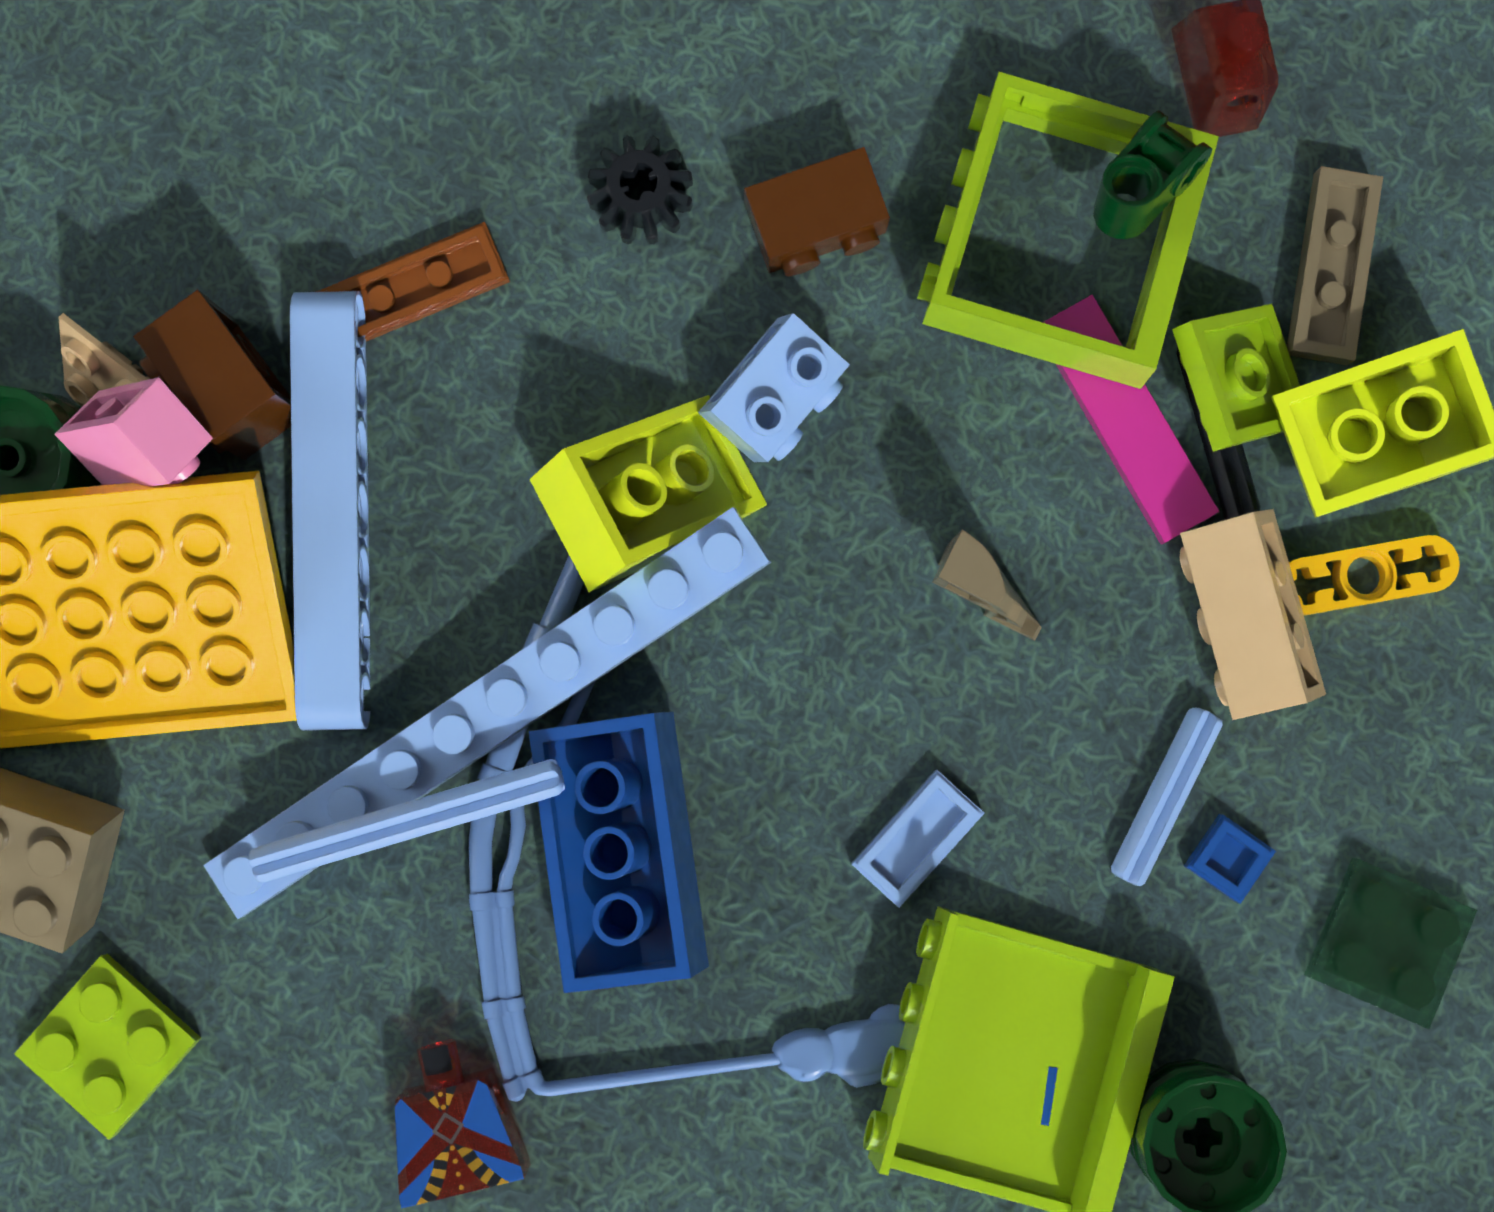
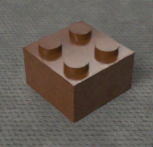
M198 289L133 336L147 355L139 361L150 379L159 377L213 437L209 444L219 454L228 451L246 460L291 427L290 394L233 317Z

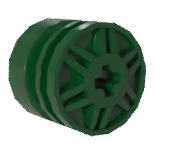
M1188 1059L1166 1063L1149 1074L1129 1152L1143 1174L1154 1185L1160 1195L1182 1212H1251L1267 1201L1280 1182L1287 1148L1282 1123L1265 1097L1220 1065ZM1197 1118H1200L1211 1129L1210 1134L1199 1135L1198 1145L1195 1146L1184 1136V1130L1195 1129Z

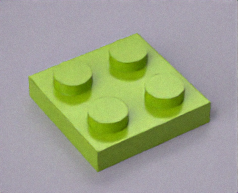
M1272 304L1192 320L1172 329L1180 352V360L1186 370L1200 412L1201 423L1207 432L1213 452L1283 433L1271 397L1299 387L1300 384Z
M107 953L101 955L14 1055L110 1140L120 1132L198 1043L201 1037Z

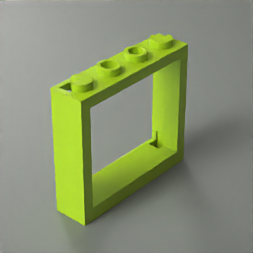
M998 72L990 97L978 94L970 118L968 129L977 131L979 134L974 151L962 148L951 185L962 188L957 208L945 204L934 242L944 244L945 248L940 265L928 262L917 299L928 302L922 324L1141 389L1157 369L1219 136L1167 122L1170 127L1194 144L1198 145L1204 142L1213 149L1207 163L1196 179L1163 210L1126 347L952 296L1003 121L1119 154L1130 143L1143 123L1150 117L1115 105Z

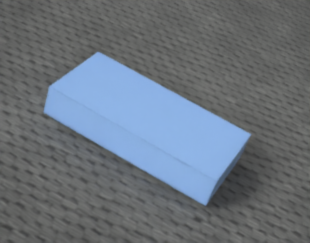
M935 770L852 861L851 865L900 908L983 816L984 812L944 775Z

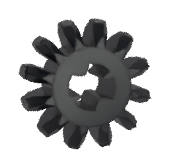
M626 135L623 138L624 154L619 156L612 149L604 147L600 155L607 169L595 168L589 170V183L597 188V190L588 195L587 200L591 210L603 211L599 224L605 232L614 230L622 223L620 234L622 242L631 244L635 239L637 228H644L648 244L654 245L658 242L656 228L658 223H661L666 230L676 233L680 229V222L674 212L684 213L691 211L693 206L692 198L683 191L693 185L692 173L687 170L678 169L682 160L681 153L676 148L660 155L659 139L652 136L646 141L644 150H636L633 137ZM641 180H648L651 191H644L641 194L640 200L631 199L629 188H637Z

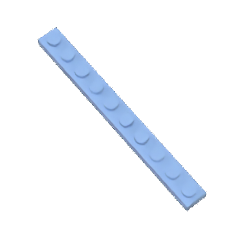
M734 507L730 508L203 866L236 918L239 919L246 916L318 868H311L264 883L258 882L253 876L249 863V852L252 849L422 798L770 564L771 560L737 509Z

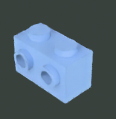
M794 313L788 314L775 320L698 413L753 462H769L772 457L780 461L800 441L803 432L798 426L812 409L820 413L840 393L843 384L838 378L850 364Z

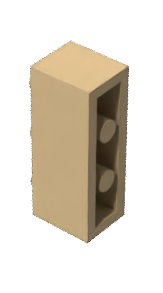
M1274 509L1251 512L1180 533L1184 546L1180 549L1181 567L1186 579L1195 585L1201 606L1197 611L1198 628L1203 640L1208 645H1212L1218 667L1214 674L1216 692L1222 704L1229 706L1232 720L1305 704L1326 695Z

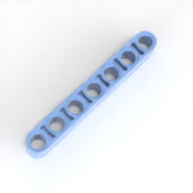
M360 291L294 292L290 303L295 711L297 723L301 730L367 729L370 722V711H364V690H370V638H364V636H370L366 339L365 335L358 337V327L366 324L364 301Z

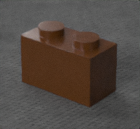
M865 147L744 188V205L768 273L783 269L785 276L805 273L821 263L819 256L841 248L845 256L865 252L880 243L878 236L885 234L887 231L890 216Z

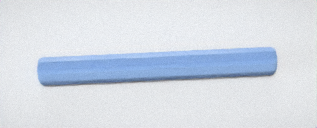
M549 759L258 846L249 852V863L254 878L258 882H268L558 796L565 790L564 778L557 761Z

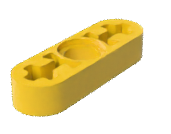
M1435 535L1419 536L1288 561L1294 581L1297 580L1296 570H1301L1304 579L1308 580L1329 576L1331 572L1326 563H1333L1332 583L1334 588L1309 593L1307 595V605H1303L1302 598L1298 595L1304 616L1441 591L1454 582L1460 566L1459 557L1453 545L1446 539ZM1421 547H1424L1428 557H1438L1440 561V569L1431 572V582H1428L1427 576L1423 572L1397 576L1395 564L1421 558ZM1389 551L1395 552L1394 562L1388 553ZM1357 558L1371 561L1378 570V585L1369 594H1361L1355 591L1348 582V568ZM1397 579L1402 586L1401 590L1396 589ZM1334 589L1340 597L1339 601L1333 600Z

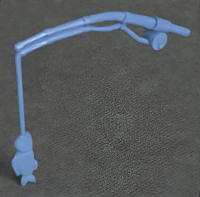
M569 555L539 625L533 623L522 649L570 617L584 582ZM598 679L572 696L562 720L556 727L577 724L590 692ZM528 727L489 752L486 763H482L477 779L482 780L514 769ZM532 757L524 767L533 764ZM524 806L509 810L511 828L508 853L499 874L496 892L493 891L492 840L496 814L471 821L469 832V906L473 916L484 1000L481 1004L504 1082L502 1085L509 1100L520 1101L525 1096L527 1088L531 1089L536 1095L557 1096L778 1065L781 1071L799 1082L814 1081L826 1072L837 1074L848 1084L856 1088L881 1082L886 1054L891 1046L899 1047L905 1025L904 1021L899 1020L900 1005L887 1004L879 1007L871 1014L869 1019L836 1024L826 1030L803 1028L790 1032L775 1041L772 1047V1052L774 1053L545 1081L540 1068L538 1069L524 1011L526 1004L521 991L513 906L515 905L514 890H512L513 877L520 860L526 829Z

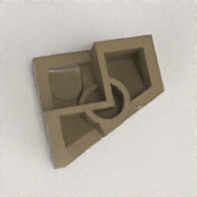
M962 529L948 543L938 563L940 567L932 583L986 609L983 614L984 616L1035 641L1042 628L1011 586L992 555L979 541Z

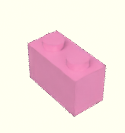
M159 377L98 391L54 434L102 485L136 483L150 487L170 483L180 484L187 479L201 463L197 455L213 439Z

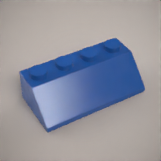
M674 712L649 713L529 731L533 764L549 759L556 760L564 778V791L558 796L538 801L564 993L689 979L709 967Z

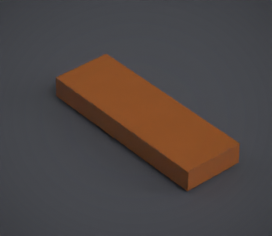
M482 222L316 292L360 291L364 301L366 324L358 327V337L365 335L367 342L509 283L510 279L486 223Z

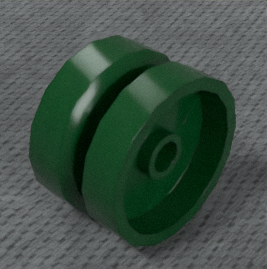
M0 385V495L102 485L54 435L82 407L64 396Z

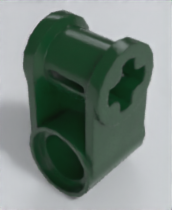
M1159 110L1154 112L1138 129L1130 143L1106 167L1094 204L1093 217L1096 225L1104 234L1116 239L1126 240L1137 237L1146 230L1175 197L1181 195L1191 185L1207 163L1213 148L1204 142L1198 145L1194 144L1167 124V115ZM1117 194H1129L1135 197L1137 201H1126Z

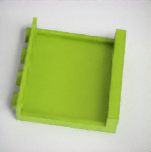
M937 906L934 920L927 918L919 934L916 953L923 960L917 982H909L902 995L899 1020L904 1021L905 1025L899 1047L891 1046L884 1060L881 1083L887 1086L882 1108L881 1111L873 1110L865 1128L863 1147L865 1150H869V1160L879 1174L888 1176L891 1168L1049 1212H1112L1175 977L1150 966ZM1049 1067H1056L1058 1070L1049 1126L1041 1125Z

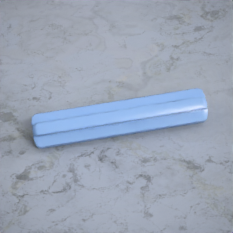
M1197 707L1187 711L1111 865V872L1115 876L1135 886L1145 884L1223 726L1222 720L1213 713Z

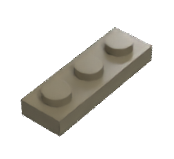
M1321 166L1313 174L1287 341V349L1290 356L1346 366L1355 361L1383 176Z

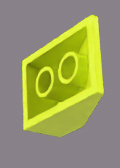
M1464 329L1271 397L1315 518L1494 459V409Z
M709 395L566 447L529 479L589 593L636 573L732 507L736 508L741 517L744 518L767 505L737 447L698 413L710 399Z

